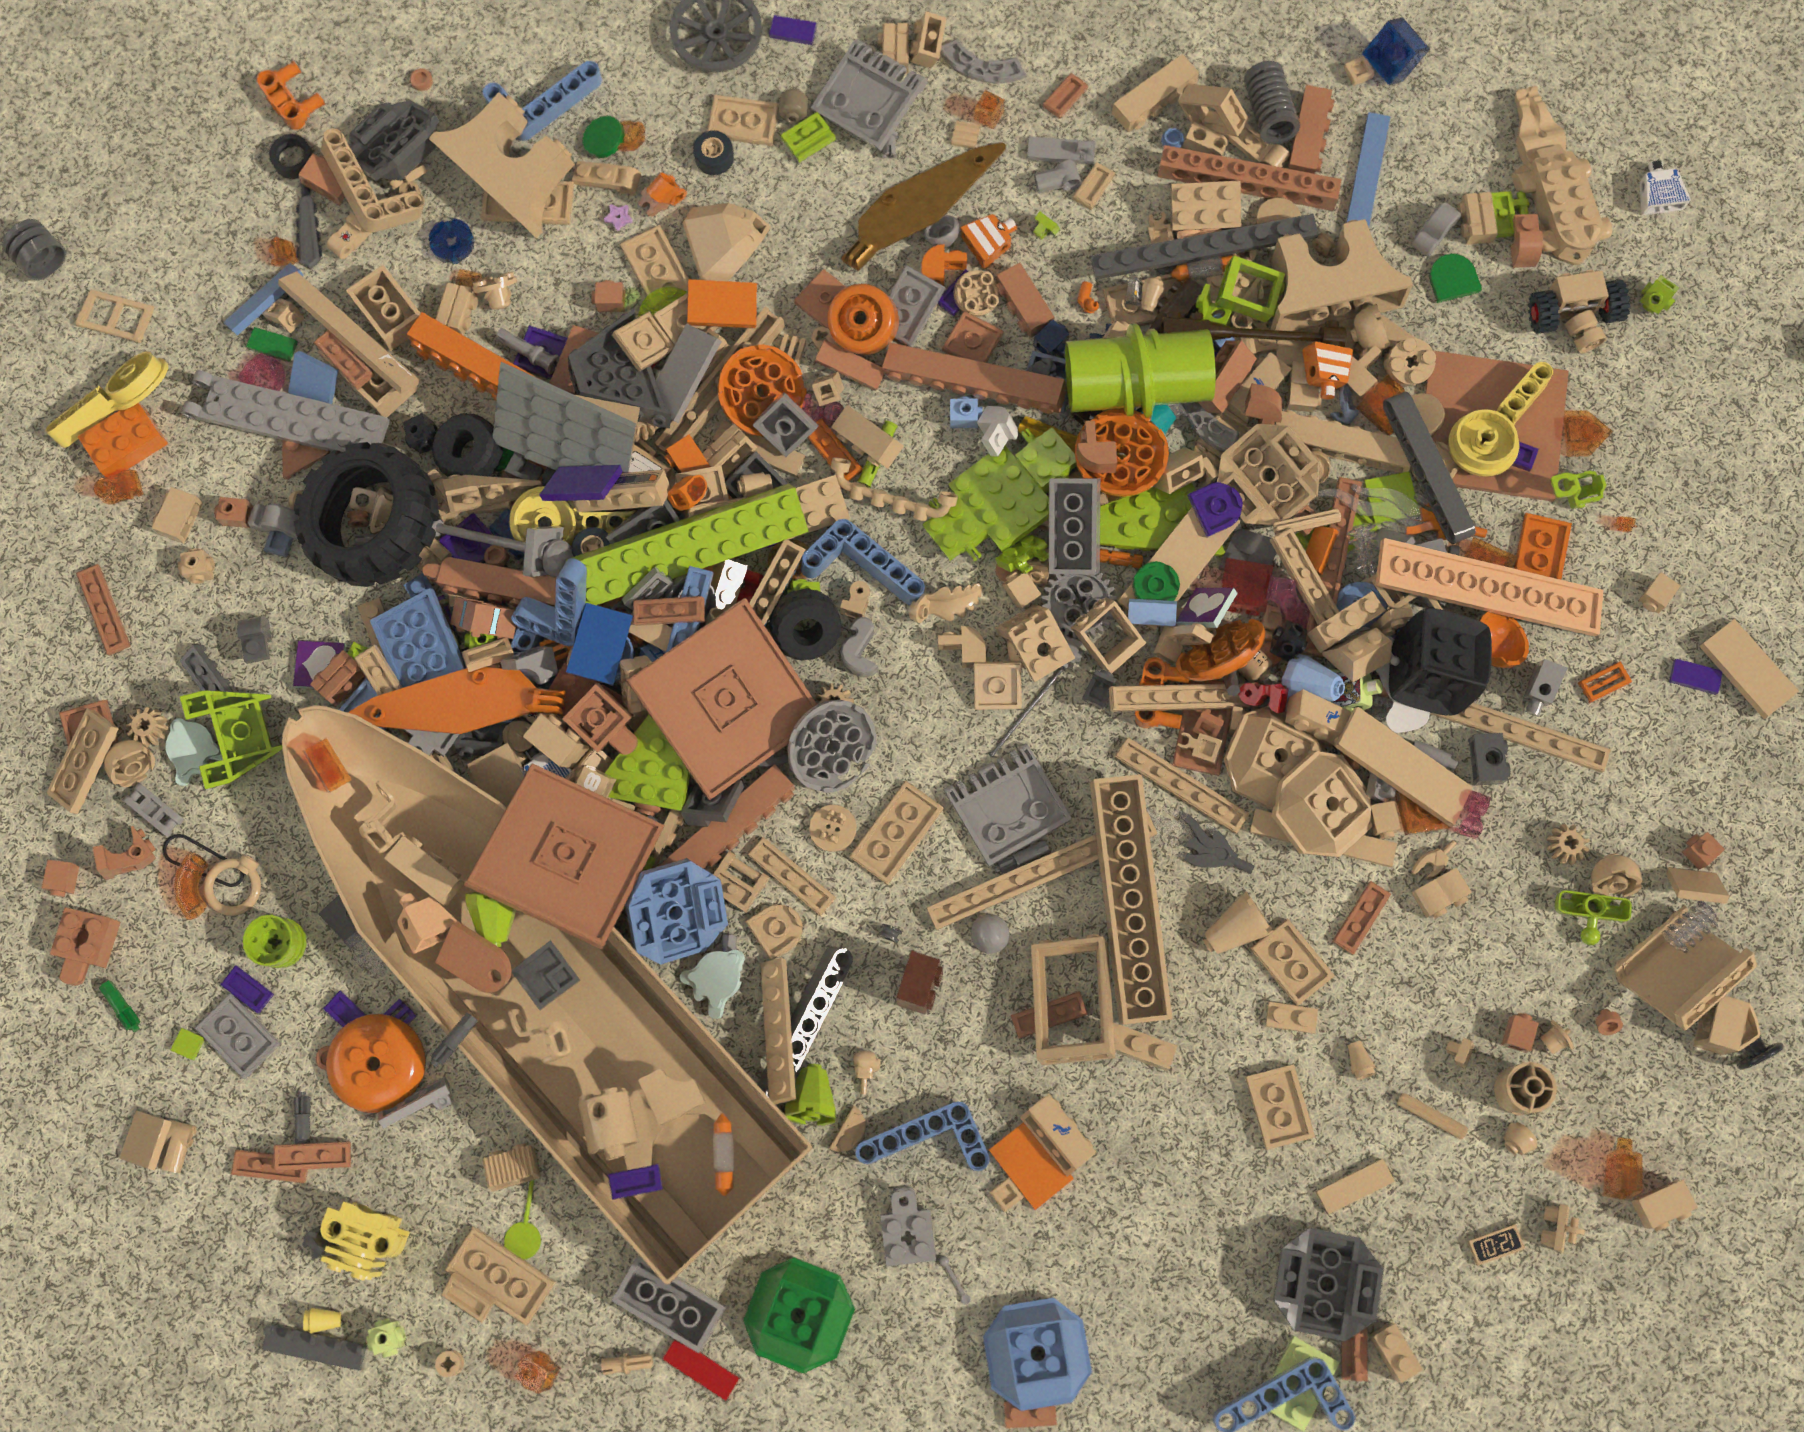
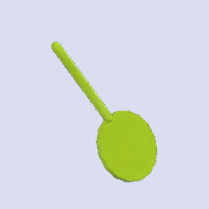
M535 1180L529 1181L523 1222L512 1225L504 1238V1246L524 1260L533 1257L541 1245L539 1230L533 1224L528 1223Z

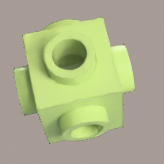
M389 1318L375 1322V1328L368 1330L369 1336L366 1337L369 1350L373 1351L374 1355L382 1354L383 1358L398 1354L397 1349L405 1346L406 1334L403 1326L400 1325L399 1321L390 1323ZM381 1334H385L387 1337L385 1343H383Z

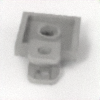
M403 729L404 732L412 736L408 744L429 756L435 751L444 757L460 735Z
M912 1187L894 1189L891 1195L892 1213L880 1215L886 1267L936 1261L930 1209H917L916 1194ZM905 1196L908 1198V1201L901 1203L899 1201L900 1197ZM905 1231H910V1234L916 1237L911 1241V1244H906V1241L901 1240V1236H905Z

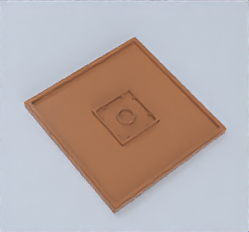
M1434 351L1436 354L1435 368L1431 376L1426 380L1425 394H1431L1438 398L1445 413L1442 427L1437 429L1431 436L1434 443L1442 442L1448 445V438L1452 427L1465 415L1477 410L1497 411L1499 405L1534 365ZM1552 368L1553 375L1546 388L1514 425L1519 442L1539 449L1531 471L1528 472L1511 466L1501 474L1484 477L1470 474L1458 466V471L1452 479L1456 487L1551 502L1555 500L1550 479L1552 476L1558 475L1569 370ZM1482 438L1481 444L1483 445L1485 441H1490L1486 438Z
M746 598L736 603L626 680L708 800L714 798L789 743L790 735L798 720L809 709L818 705Z
M531 763L468 876L465 886L595 947L603 949L665 825Z

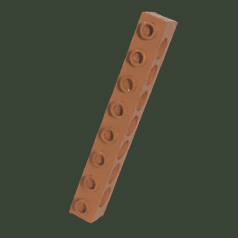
M1164 145L1158 172L1159 178L1185 183L1240 181L1242 194L1268 199L1285 198L1294 204L1330 211L1335 209L1342 181L1339 178Z

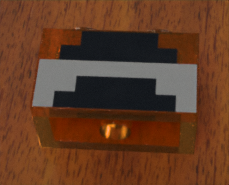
M323 738L302 750L326 792L330 793L352 780L327 738Z

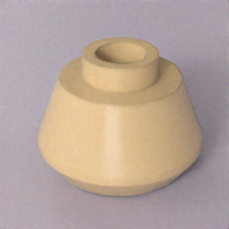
M1519 1122L1509 1124L1504 1136L1506 1142L1504 1145L1509 1152L1514 1155L1517 1153L1524 1155L1537 1148V1139L1526 1126Z

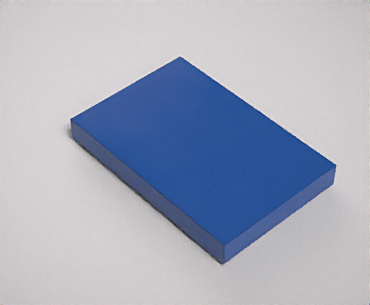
M586 603L566 673L614 686L633 615Z

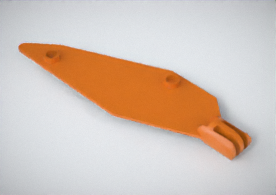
M483 667L468 672V669L465 668L375 696L347 713L357 715L377 727L463 734L532 712L562 715V708L565 703L563 699L566 697V691L538 689L520 670Z

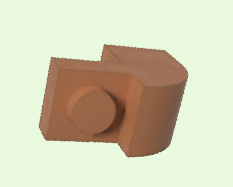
M1538 214L1514 215L1513 228L1515 240L1511 245L1513 268L1536 267L1540 260L1543 246V232L1539 231Z
M1251 383L1245 400V416L1259 418L1257 424L1274 425L1275 422L1281 423V396L1277 391L1268 386Z
M1085 421L1084 430H1080V443L1077 444L1076 450L1079 463L1086 470L1093 473H1115L1117 467L1116 442H1096L1095 421Z

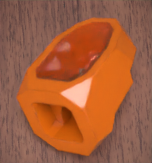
M690 475L683 478L668 491V499L671 505L679 511L692 508L704 497L707 490V482L701 475Z

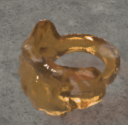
M630 120L620 122L623 126H630L623 139V144L620 143L617 148L623 152L637 150L645 142L644 124L641 121L633 122Z

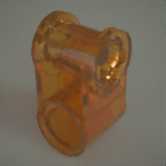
M125 470L119 474L101 478L95 482L93 487L94 493L101 498L102 502L108 505L131 500L136 495L140 497L144 494L136 470Z

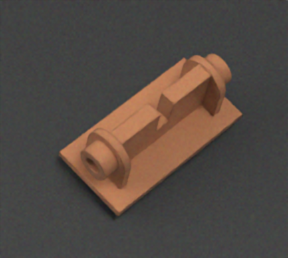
M1364 1328L1348 1340L1341 1341L1342 1380L1368 1381L1367 1328Z

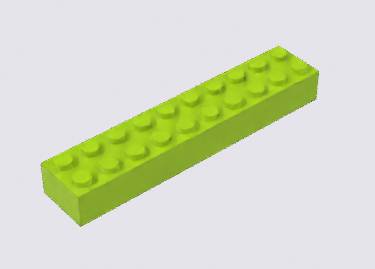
M786 484L569 559H577L586 566V603L599 605L625 596L654 567L658 568L659 572L662 571L666 576L674 579L687 574L689 566L703 569L809 531L796 488L791 484Z

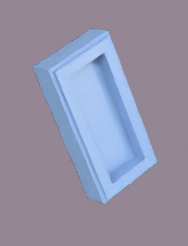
M1129 599L1128 619L1132 624L1176 626L1177 601Z

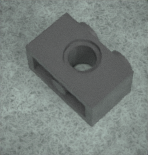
M1503 733L1474 734L1469 738L1474 786L1505 783L1508 777H1510L1511 769L1510 764L1506 763L1505 754L1508 752V744L1503 739ZM1486 754L1492 755L1495 758V764L1487 762Z

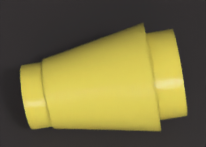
M312 1307L311 1310L304 1311L303 1330L310 1331V1334L341 1327V1312Z

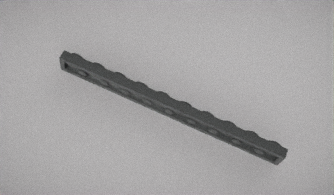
M1313 213L1091 255V263L1095 280L1273 247L1276 246L1278 238L1287 234H1301L1304 240L1315 239L1319 234Z

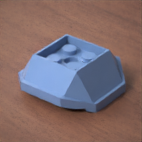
M688 858L642 871L625 904L634 950L660 965L706 951L718 934L728 925L721 880ZM676 906L674 912L669 914V910Z
M1055 1298L1003 1306L983 1336L991 1389L1020 1411L1072 1403L1092 1373L1083 1320ZM1039 1346L1045 1351V1357L1042 1361H1034L1031 1358L1030 1351L1033 1347Z

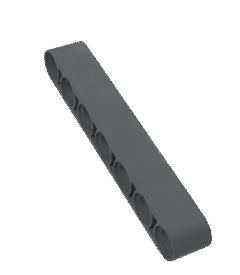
M1405 391L1383 401L1384 412L1447 541L1455 544L1474 536L1476 533L1475 525L1412 396Z
M830 946L826 949L790 1018L792 1043L796 1041V1047L793 1050L794 1077L852 965L853 956L847 949L837 946ZM840 953V961L836 964L835 958ZM827 975H829V976H830L829 983H828L827 985H825V984H824L825 977H826ZM818 997V1004L814 1007L813 1001ZM807 1019V1026L802 1029V1022ZM766 1065L757 1085L768 1096Z

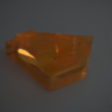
M1588 410L1564 412L1563 424L1567 457L1591 456L1613 432Z

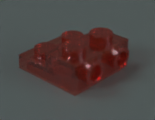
M1226 557L1221 588H1234L1237 592L1227 611L1236 612L1237 608L1246 609L1245 614L1259 616L1260 612L1266 613L1273 565Z

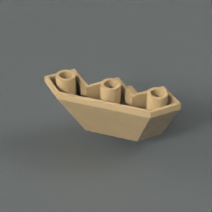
M731 203L693 207L682 222L700 279H710L712 281H729L752 255L771 228L754 211Z

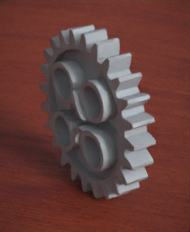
M1103 573L1097 576L1094 574H1063V576L1055 574L1056 581L1048 580L1051 588L1044 587L1043 592L1046 595L1042 596L1041 601L1047 604L1042 605V607L1050 610L1065 636L1071 634L1073 639H1077L1076 634L1071 629L1075 622H1070L1067 619V616L1070 614H1075L1078 617L1083 615L1080 605L1075 604L1076 596L1080 603L1084 602L1082 607L1084 614H1087L1089 612L1088 608L1102 598L1107 597L1115 602L1117 601V596H1110L1114 593L1115 588H1107L1110 580H1101ZM1071 585H1073L1076 590V596L1070 588ZM1082 585H1088L1091 588V591L1088 593H1084L1079 589V587ZM1064 593L1070 599L1064 602L1059 600L1058 595ZM1108 611L1085 631L1086 635L1089 634L1092 639H1095V631L1102 635L1104 632L1102 626L1109 628L1111 624L1107 619L1114 620L1111 613Z

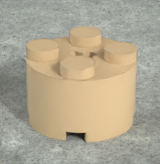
M1408 338L1393 345L1384 356L1383 366L1386 377L1391 383L1400 387H1411L1422 383L1434 371L1436 354L1430 345L1421 339ZM1407 359H1410V360H1411V364H1412L1411 367H1408V366H1407V365H1408Z

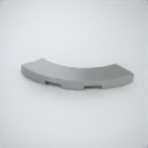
M958 39L941 46L940 54L943 59L957 72L973 80L1001 84L1026 78V73L1017 57L1000 61H984L976 58V55L969 52Z
M1198 402L1183 403L1184 411L1191 427L1207 444L1219 451L1225 452L1238 441L1239 431L1223 425L1211 413H1207Z

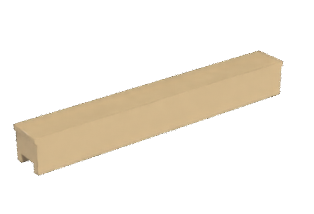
M766 306L756 317V328H747L693 395L679 423L672 421L670 429L666 428L655 442L658 453L666 456L665 450L690 434L693 440L698 436L721 407L718 397V379L725 362L735 352L744 347L758 344L770 346L785 328L783 318H778Z

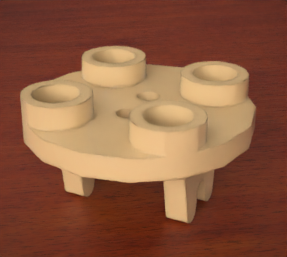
M828 805L814 813L810 820L809 831L811 839L817 847L828 852L844 851L851 845L856 837L857 825L854 816L848 809L840 805Z

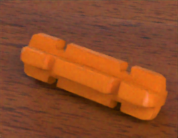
M1100 549V562L1102 563L1109 561L1110 564L1127 567L1132 565L1133 568L1142 567V555L1134 554L1132 556L1127 552L1115 550L1108 552V549Z

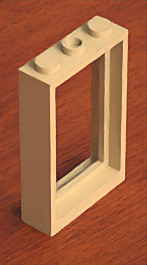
M1092 934L1086 936L1085 939L1066 937L1058 942L1041 940L1038 942L1039 944H1032L1037 1060L1042 1065L1116 1058L1108 942L1103 936ZM1096 951L1102 1041L1049 1046L1045 957Z

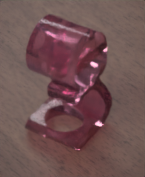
M811 394L805 396L802 410L815 422L823 418L824 422L829 426L834 424L844 410L843 405L835 401L827 404L825 408L818 405L815 412L809 414L808 411L812 402Z
M1471 790L1463 807L1468 813L1466 818L1455 828V832L1473 839L1478 838L1483 830L1481 816L1486 814L1491 797Z

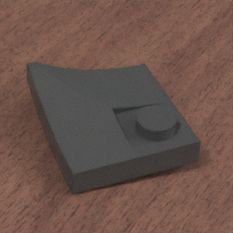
M1243 528L1236 530L1219 566V570L1262 587L1277 553L1269 540L1271 537Z
M551 940L511 971L540 1011L581 981Z

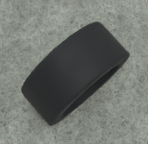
M296 134L282 135L273 142L269 150V159L279 175L287 179L299 178V173L314 152L306 139ZM294 146L303 149L304 157L298 164L289 167L281 165L279 158L284 150Z

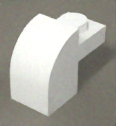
M986 406L977 421L984 434L981 441L990 456H999L1008 439L1016 440L1018 428L1007 409L1001 406Z

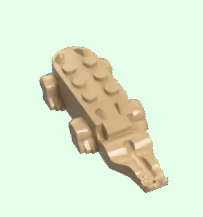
M1538 86L1518 89L1514 96L1519 117L1516 146L1524 165L1511 174L1515 189L1524 193H1531L1541 222L1539 231L1543 232L1542 250L1544 252H1552L1557 259L1563 262L1580 265L1589 256L1598 241L1607 239L1612 234L1611 222L1608 217H1600L1588 178L1591 176V165L1587 159L1577 158L1572 151L1566 152L1565 132L1562 127L1554 122L1545 102L1542 101L1541 96L1538 94ZM1573 254L1579 255V259H1574Z

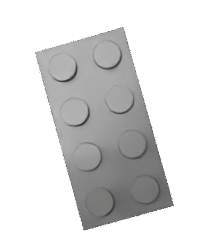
M1050 478L1049 574L1096 575L1100 573L1101 478Z
M637 1255L611 1300L697 1353L702 1352L727 1308V1305L678 1276L670 1284H665L640 1255Z

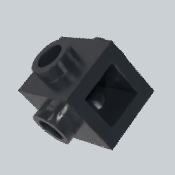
M423 413L404 421L403 426L406 433L404 439L408 447L413 448L420 454L431 451L434 436L439 430L436 424Z
M1286 620L1282 627L1278 625L1274 630L1270 652L1289 662L1291 659H1294L1297 653L1301 654L1308 644V641H1306L1307 630L1298 623Z

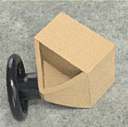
M1724 996L1699 1019L1693 1045L1694 1047L1720 1055L1738 1052L1744 1048L1748 1056L1738 1062L1737 1068L1740 1070L1755 1066L1778 1054L1784 1048L1781 1042L1766 1047L1760 1037L1758 1020L1751 1004L1729 996Z

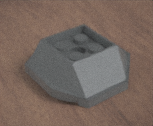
M403 101L395 104L390 102L380 103L349 133L350 148L365 175L375 181L380 178L402 181L436 148V145L429 137L436 132L437 124L440 120L435 113L414 101Z
M1307 1228L1281 1248L1273 1300L1293 1331L1346 1341L1376 1322L1384 1268L1361 1238ZM1325 1276L1332 1282V1286L1328 1291H1323L1320 1287V1281Z

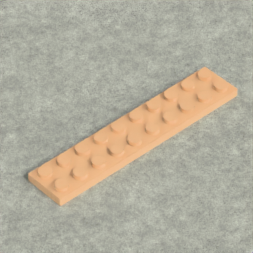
M1387 538L1380 541L1375 586L1489 611L1594 637L1600 634L1603 602L1602 589Z

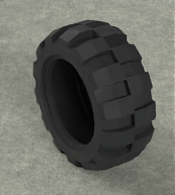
M368 442L345 445L344 452L333 450L321 459L323 464L317 470L311 469L302 481L306 487L303 494H297L294 512L299 516V519L294 521V527L298 543L302 545L304 555L314 566L323 570L324 573L340 582L345 581L351 586L369 587L375 585V582L380 585L400 578L399 572L401 570H412L422 560L419 554L425 546L431 547L436 535V531L432 528L433 521H439L438 500L433 497L436 495L429 475L406 454L401 453L393 446L383 443L369 444ZM389 482L393 493V505L385 526L368 542L359 546L345 547L341 536V522L350 502L353 489L355 487L366 488L373 484Z

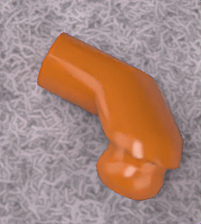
M1083 281L1077 302L1086 313L1091 314L1098 310L1099 303L1098 301L1094 302V299L1090 297L1092 283Z

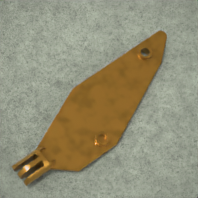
M999 142L971 149L887 189L858 219V240L842 256L841 260L859 272L877 251L939 222L1006 150V144Z

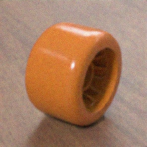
M854 284L842 289L833 298L827 313V324L831 336L842 348L858 355H872L884 350L894 340L899 327V315L893 300L881 289L870 284ZM864 312L866 314V321L859 325L856 322V317L859 313Z

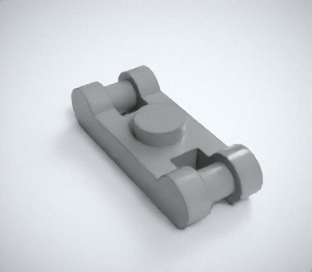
M138 782L134 786L135 790L129 796L126 795L122 800L166 837H169L173 833L172 829L177 824L180 825L184 819ZM144 795L145 799L138 804L137 801ZM167 814L170 818L163 825L160 820Z

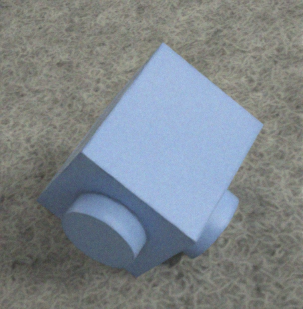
M970 396L950 399V428H978L977 421L982 415V407H978V399H973Z

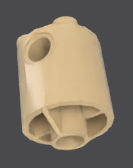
M1535 1062L1520 1063L1506 1068L1499 1073L1494 1085V1093L1498 1105L1508 1113L1515 1115H1527L1545 1110L1553 1103L1557 1092L1556 1080L1551 1071L1542 1064Z
M614 1087L603 1090L600 1095L588 1094L579 1097L578 1106L589 1154L604 1152L606 1160L626 1156L625 1147L639 1142L629 1094L626 1089Z

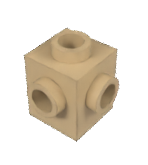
M199 548L189 549L188 552L180 553L181 561L178 562V570L180 575L190 583L199 584L207 580H214L213 571L215 570V563L213 557Z

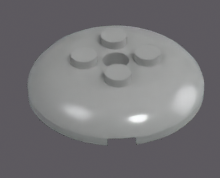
M830 700L812 707L798 720L790 735L788 760L793 774L806 787L825 793L836 792L849 787L870 765L865 761L876 749L874 724L861 707L849 701ZM849 759L856 763L862 760L863 765L858 776H853L845 782L838 778V775H845L849 771Z

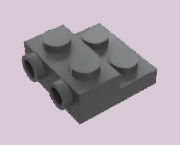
M499 722L460 734L454 742L457 754L463 758L471 759L474 755L484 756L505 744L503 741V730L509 723Z
M737 780L711 800L707 799L696 783L681 811L686 824L708 827L711 821L727 822L744 788L742 781Z

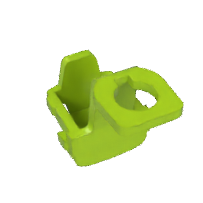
M1591 470L1580 474L1562 473L1552 476L1550 479L1555 497H1567L1571 509L1584 508L1585 504L1600 501L1607 486L1604 475H1597L1595 471ZM1592 477V484L1580 486L1578 479ZM1561 479H1564L1563 486L1565 491L1558 487V482ZM1596 494L1598 495V496H1596V497L1579 500L1580 498H1584V497H1588V496H1593V495H1596Z

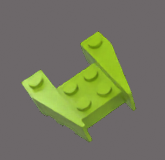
M204 690L180 696L186 720L208 714L211 715L223 760L199 766L205 789L231 783L283 750L282 745L272 747L260 701L274 698L273 694Z

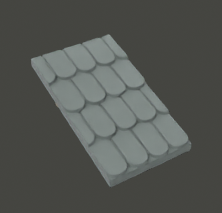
M501 362L493 439L497 445L522 454L526 459L557 470L559 467L620 465L622 473L629 472L640 407L573 395Z

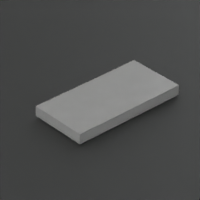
M687 323L656 380L665 409L670 410L671 420L679 423L722 342L716 337Z

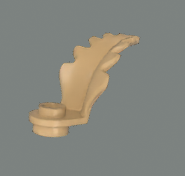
M977 583L972 586L967 585L963 590L961 586H957L952 591L948 587H941L934 593H923L917 601L911 603L909 617L916 623H922L929 614L937 615L947 621L954 620V614L963 618L966 616L965 608L973 611V604L978 605V597H981L983 586Z

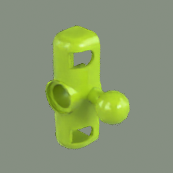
M1564 890L1556 895L1554 907L1558 914H1568L1587 919V927L1582 930L1581 939L1586 945L1591 946L1597 944L1601 938L1600 932L1597 929L1598 920L1624 923L1631 918L1632 903L1626 898ZM1564 893L1572 894L1571 900L1563 899L1562 895ZM1612 900L1621 901L1619 906L1610 905ZM1588 902H1593L1596 905V913L1589 910Z

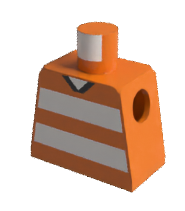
M991 214L962 226L960 237L983 269H986L1011 247V237L1009 234L1017 230V226L1012 218L1000 223L997 217Z
M1316 341L1303 348L1307 383L1311 386L1321 387L1322 399L1335 398V390L1347 384L1353 349Z

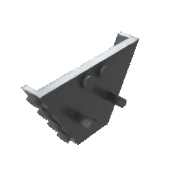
M634 309L627 314H622L616 322L607 325L598 335L589 338L580 348L571 351L568 356V373L576 395L640 407L638 421L670 429L671 412L665 409L651 366L638 372L612 336L614 331L635 320Z

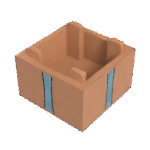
M456 596L450 624L456 626L457 631H470L473 637H480L482 633L497 636V640L507 637L513 639L516 625L512 622L511 616L515 609L496 603Z

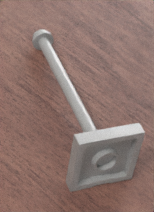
M440 519L439 521H433L432 528L436 531L435 536L447 534L525 552L523 575L528 577L547 575L543 568L544 551L550 542L563 540L564 527L561 526L527 528L526 542L444 525Z

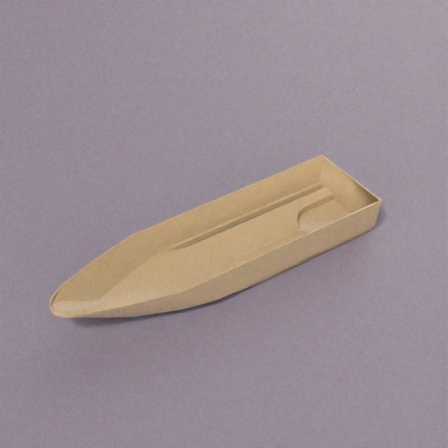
M315 705L298 709L301 717L297 721L289 717L282 734L286 774L313 843L357 932L447 1035L467 1012L478 1020L458 1046L459 1049L665 1284H670L812 1150V1145L615 927L612 929L603 949H600L516 910L508 940L501 942V947H499L509 958L511 971L551 940L581 980L541 1011L512 972L506 985L496 992L486 993L475 989L435 963L444 941L413 953L397 923L403 910L400 899L409 893H412L417 901L432 896L384 858L388 853L382 855L377 853L359 832L360 826L373 815L376 817L389 804L378 791L376 782L380 781L395 799V810L380 823L391 837L394 838L401 832L409 840L415 837L424 845L423 851L427 854L431 851L443 860L440 863L443 867L448 869L451 866L461 874L459 879L464 883L504 814L506 807L423 751L357 715L326 706ZM304 751L307 753L308 757L310 758L311 762L313 763L314 767L316 768L317 772L319 773L329 792L323 786L322 782H320L319 778L317 777L316 773L314 772L313 768L308 762V759ZM378 839L373 840L379 849L384 846ZM464 884L447 906L439 904L457 921L476 932L466 906L465 894L477 891ZM493 969L494 976L501 979V974ZM511 1009H519L521 1011L527 1031L538 1029L555 1021L567 1020L573 1052L553 1062L543 1063L542 1059L550 1056L543 1034L519 1037L513 1029L508 1011ZM660 1068L667 1077L674 1081L686 1082L694 1079L706 1102L661 1126L638 1079ZM617 1087V1089L625 1088L629 1094L639 1142L625 1147L626 1156L613 1160H606L604 1152L589 1154L578 1106L579 1097L588 1094L600 1095L603 1090ZM723 1113L731 1122V1133H714V1122L720 1114ZM659 1164L663 1190L612 1200L608 1174ZM716 1172H733V1189L727 1196H723L716 1190Z

